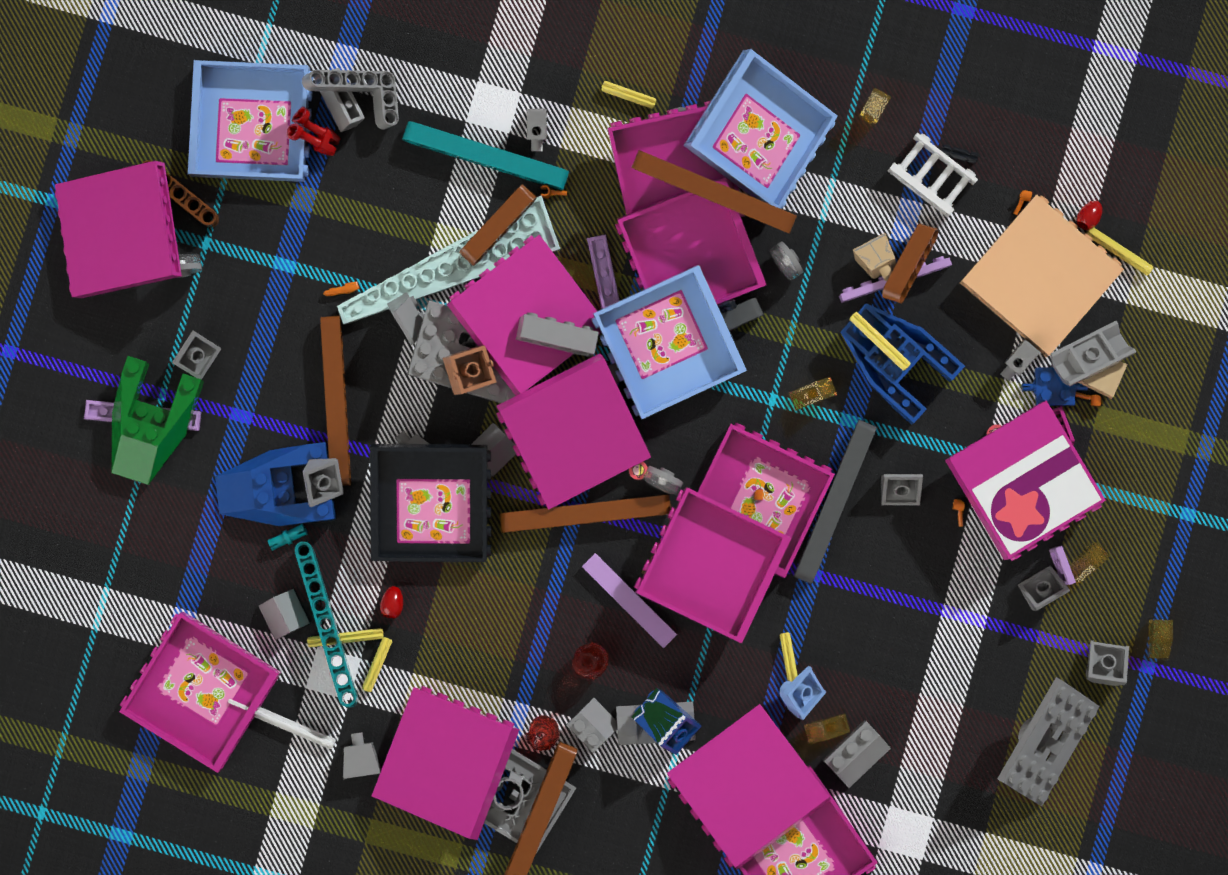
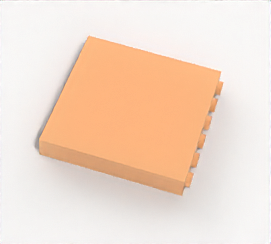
M1035 195L961 280L960 284L1040 351V353L1048 357L1124 269L1116 258L1111 259L1107 255V251L1102 246H1096L1088 234H1082L1074 222L1071 220L1067 221L1059 209H1053L1048 205L1049 201L1045 197Z

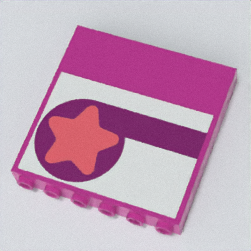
M1047 400L945 460L1004 560L1011 559L1013 561L1022 556L1020 552L1027 549V551L1034 549L1038 546V541L1042 539L1046 541L1054 536L1053 532L1058 529L1060 532L1070 527L1069 523L1071 521H1080L1086 517V512L1098 510L1102 507L1101 503L1106 501Z

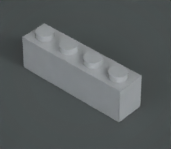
M527 313L520 317L516 340L586 357L595 354L599 332L593 331L592 327L582 326L580 328L576 327L572 322H556L557 319L552 317H545L543 319L539 318L535 313Z

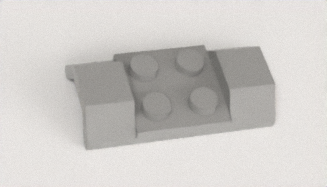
M1114 321L1051 353L1050 357L1053 368L1062 382L1072 386L1118 364L1119 361L1135 354L1136 350L1128 346L1120 334L1117 321Z
M677 702L683 710L694 718L693 702ZM640 705L616 706L618 745L657 743L632 718L636 708ZM695 734L689 741L695 740Z

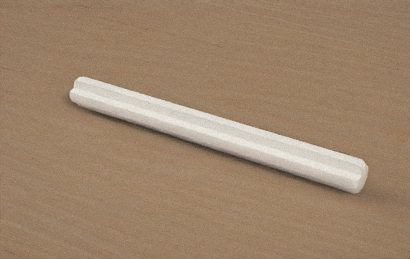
M232 699L228 700L230 704H233L244 710H248L249 708L248 706L241 704L237 701H234ZM261 707L255 712V718L328 749L334 747L336 740L330 736Z

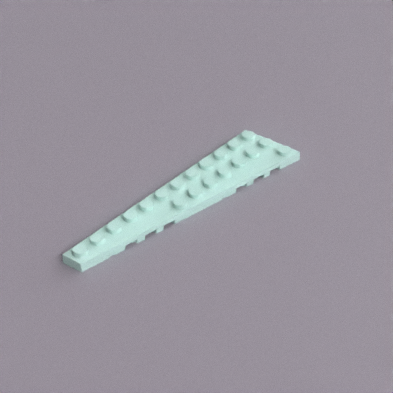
M542 195L537 197L534 203L476 265L473 266L459 252L478 231L469 234L465 238L419 261L417 264L404 269L395 276L386 279L384 282L338 305L337 308L343 324L345 325L388 310L387 303L406 292L409 297L414 296L417 300L480 278L479 275L486 269L493 270L495 268L494 263L502 257L504 260L509 258L510 255L508 253L518 246L521 249L525 246L523 242L531 235L534 238L540 235L552 252L559 251L560 247Z

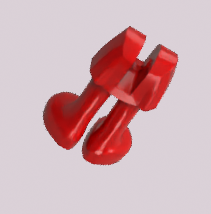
M301 107L292 117L291 121L295 124H291L288 127L287 137L293 141L298 139L305 140L314 145V151L334 156L336 148L331 144L339 145L341 138L329 127L322 128L309 120V109ZM303 127H305L306 129L310 130L311 132H313L314 134H316V135H318V136L315 137V136H313V135H311V134L305 132V131L303 130Z

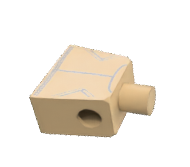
M885 233L853 249L855 260L871 278L875 279L882 275L885 281L888 280L892 269L896 265V260Z

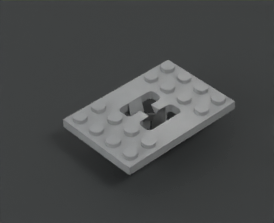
M428 301L407 375L452 388L443 357L469 349V347L465 346L466 344L475 347L477 344L471 336L466 342L459 344L461 333L468 334V332L448 306ZM494 367L492 369L496 383L467 392L468 394L498 403H503L515 397V394Z
M1056 677L1034 716L1026 720L1021 726L1018 735L1019 742L997 779L1042 806L1048 799L1050 791L1057 783L1058 777L1083 734L1086 733L1087 727L1093 717H1095L1099 706Z
M512 749L505 767L506 770L510 771L509 776L501 778L497 791L502 789L504 781H512L513 784H517L520 787V793L513 789L509 798L514 800L515 804L507 806L498 803L494 795V801L491 803L484 824L517 843L547 769ZM522 780L530 784L525 794H523L521 787ZM565 781L538 850L576 790V787ZM516 808L513 814H509L504 811Z

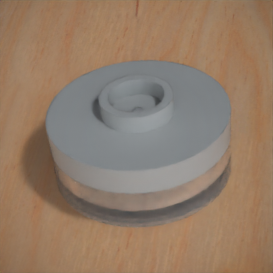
M781 241L769 250L776 266L788 280L792 281L803 273L798 256L785 243Z
M199 254L179 255L181 277H188L193 273L202 271Z
M649 466L643 477V480L654 488L675 496L678 495L684 483L675 478L673 472L662 467L659 470Z

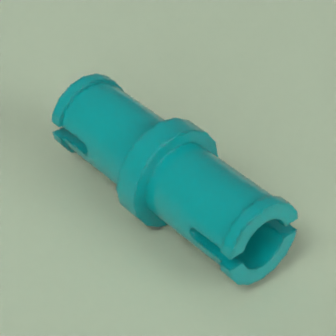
M303 523L288 531H282V534L274 538L268 539L269 546H272L271 550L274 551L286 544L290 545L294 540L308 535Z

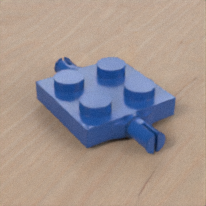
M1053 367L1035 368L1033 384L1022 383L1021 385L1022 392L1033 391L1036 405L1047 400L1050 406H1075L1076 390H1088V387L1080 383L1072 386L1064 384Z

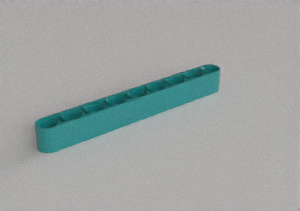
M411 121L407 122L402 138L405 142L558 190H564L569 171Z
M300 542L295 547V555L340 704L351 708L357 704L358 695L315 551L309 543ZM305 546L308 547L309 553L306 556H301L300 549ZM308 565H314L315 567L312 574H306L305 572ZM319 583L320 590L316 593L311 592L312 584ZM324 601L326 604L325 609L317 611V603ZM328 619L331 621V627L324 630L322 622ZM330 638H335L337 641L336 646L333 648L327 646V641ZM340 656L342 664L335 667L332 661L335 657ZM341 675H346L348 678L345 685L338 683V678ZM347 693L353 695V701L349 704H346L343 699Z

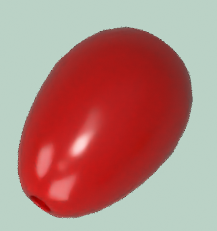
M1090 201L1079 210L1076 222L1080 228L1091 230L1099 223L1102 216L1101 203Z
M391 586L386 590L381 599L380 611L384 617L397 618L403 609V595L398 587Z

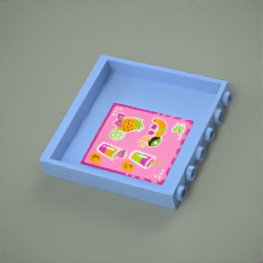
M752 49L743 50L683 146L751 197L782 209L786 205L788 195L795 190L798 179L805 174L806 166L815 158L816 150L824 143L827 132L834 127L837 115Z
M194 60L188 175L190 177L305 182V177H308L309 172L308 165H306V158H309L310 152L309 146H307V141L298 139L293 141L288 138L287 129L291 124H295L291 121L294 114L301 107L308 108L309 101H312V91L306 90L302 85L303 76L311 72L308 65ZM303 127V130L310 134V130Z
M699 265L593 313L594 318H591L595 328H599L602 333L599 337L603 346H608L610 353L607 355L611 363H615L618 368L615 372L619 381H624L626 388L623 390L627 398H631L634 403L631 406L635 416H640L641 419L747 371Z

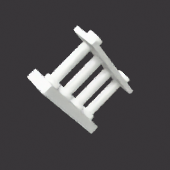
M917 133L913 138L917 142L901 164L893 163L888 172L948 218L954 211L952 202L968 182L974 185L978 179L973 171L968 168L965 170L930 143L929 137L923 133L921 135ZM924 147L932 155L919 172L911 176L906 172V168ZM940 159L947 167L933 185L927 188L921 184L922 179L935 162ZM954 170L962 176V179L947 198L942 200L937 196V191Z

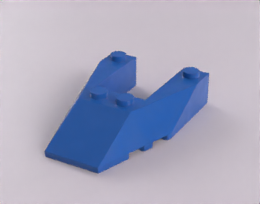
M865 304L858 313L911 363L910 366L903 371L851 321L840 333L870 385L912 425L925 412L926 408L898 384L900 380L921 357L949 382L959 374L965 365L922 327Z
M323 442L270 450L215 476L219 514L275 526L336 520L334 500H328L313 507H309L308 503L296 504L292 467L305 466L309 459H329L328 444Z

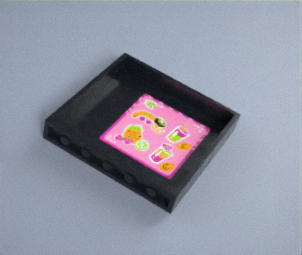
M371 444V561L487 562L488 556H491V545H488V538H491V526H488V519H491V507H488V500H491V488H488V481H491V469H488V462H491V450H488V445Z

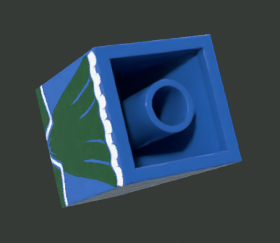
M658 688L649 693L646 701L638 706L632 715V718L661 747L675 755L680 752L701 728V725Z

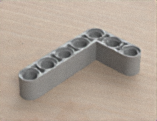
M313 70L302 78V85L308 91L372 92L375 123L380 129H388L396 125L399 120L395 77L391 72ZM312 77L315 79L316 84L313 83L311 79Z

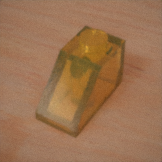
M874 88L860 113L863 116L862 119L870 124L872 122L876 124L891 97Z
M831 377L789 392L795 410L837 395Z
M1097 542L1087 547L1070 564L1074 579L1078 583L1097 570L1110 557Z
M1149 620V658H1169L1173 642V620Z
M846 714L817 720L804 725L809 744L826 741L850 732Z

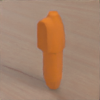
M358 282L345 283L344 286L330 288L324 291L323 294L325 296L348 294L358 290L359 285Z

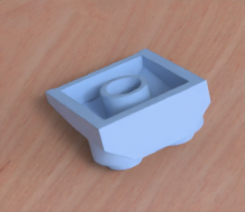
M810 666L803 670L792 682L786 681L780 687V697L788 710L802 720L805 719L826 693Z

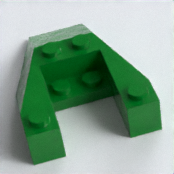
M127 356L112 410V473L149 485L166 460L176 450L182 439L185 438L204 382L199 378L182 374L170 411L138 401L137 399L149 364L146 361Z

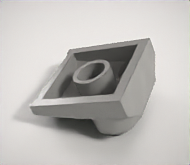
M1091 640L1088 667L1086 669L1087 680L1093 683L1112 686L1125 685L1127 683L1129 646L1105 644Z

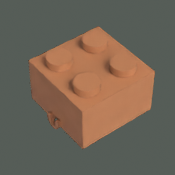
M485 345L476 346L443 357L454 395L464 394L496 383L492 369L494 365L492 360H489Z

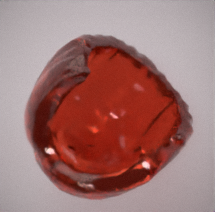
M597 643L584 644L575 651L572 668L577 675L583 678L596 679L608 667V653Z
M546 715L533 719L529 732L525 734L527 743L538 751L553 748L560 736L557 721Z

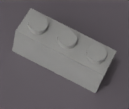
M320 91L340 132L356 127L365 119L352 92Z

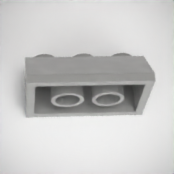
M864 720L822 760L850 788L891 748L869 723Z

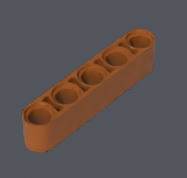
M166 172V176L169 178L168 189L170 198L206 227H215L219 222L218 214ZM184 190L183 197L177 199L175 197L176 192ZM198 202V209L190 210L191 203ZM213 214L214 219L209 223L205 222V216Z
M522 184L467 242L459 253L473 266L476 265L534 203L537 197Z
M920 223L917 225L884 286L883 298L903 303L936 242L938 229Z

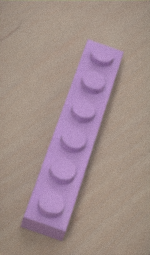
M944 256L935 258L933 263L928 265L924 262L916 278L950 267L952 265L950 257L944 259ZM879 277L878 282L872 283L870 280L861 283L860 288L854 289L852 286L843 289V293L839 295L841 303L882 290L887 281L883 277Z

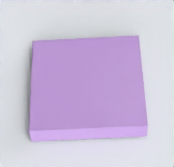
M1058 546L1049 549L1059 577L1066 585L1076 583L1063 547Z

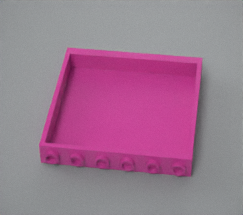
M711 101L704 102L705 106L697 107V104L685 106L686 110L678 111V108L667 110L666 115L660 116L659 112L649 114L648 119L641 120V117L629 119L630 123L622 124V121L610 123L611 127H608L607 130L626 215L686 192L681 188L631 168L638 150L713 181L725 177L683 146ZM726 178L729 188L739 191V187Z
M721 177L719 179L714 180L717 183L729 187L726 177ZM686 191L617 218L618 223L615 226L618 234H623L625 239L622 244L625 252H630L632 259L629 262L632 270H637L639 277L636 280L640 289H647L697 265L702 270L716 304L766 285L739 212Z
M686 487L684 491L680 490L676 500L679 502L676 508L672 507L668 514V518H670L667 526L663 525L659 533L662 537L659 543L655 542L651 553H653L651 560L647 559L642 569L645 573L642 578L639 577L634 586L637 589L635 593L736 642L742 643L789 545L791 537Z

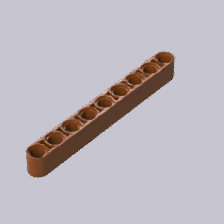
M638 150L631 167L789 234L797 215L640 150Z
M340 316L321 317V339L329 459H338L342 486L351 485L342 324Z
M661 495L553 507L549 510L548 508L500 513L501 532L506 533L668 515L671 510L670 496Z
M562 742L558 743L504 875L528 874L576 757L577 748Z

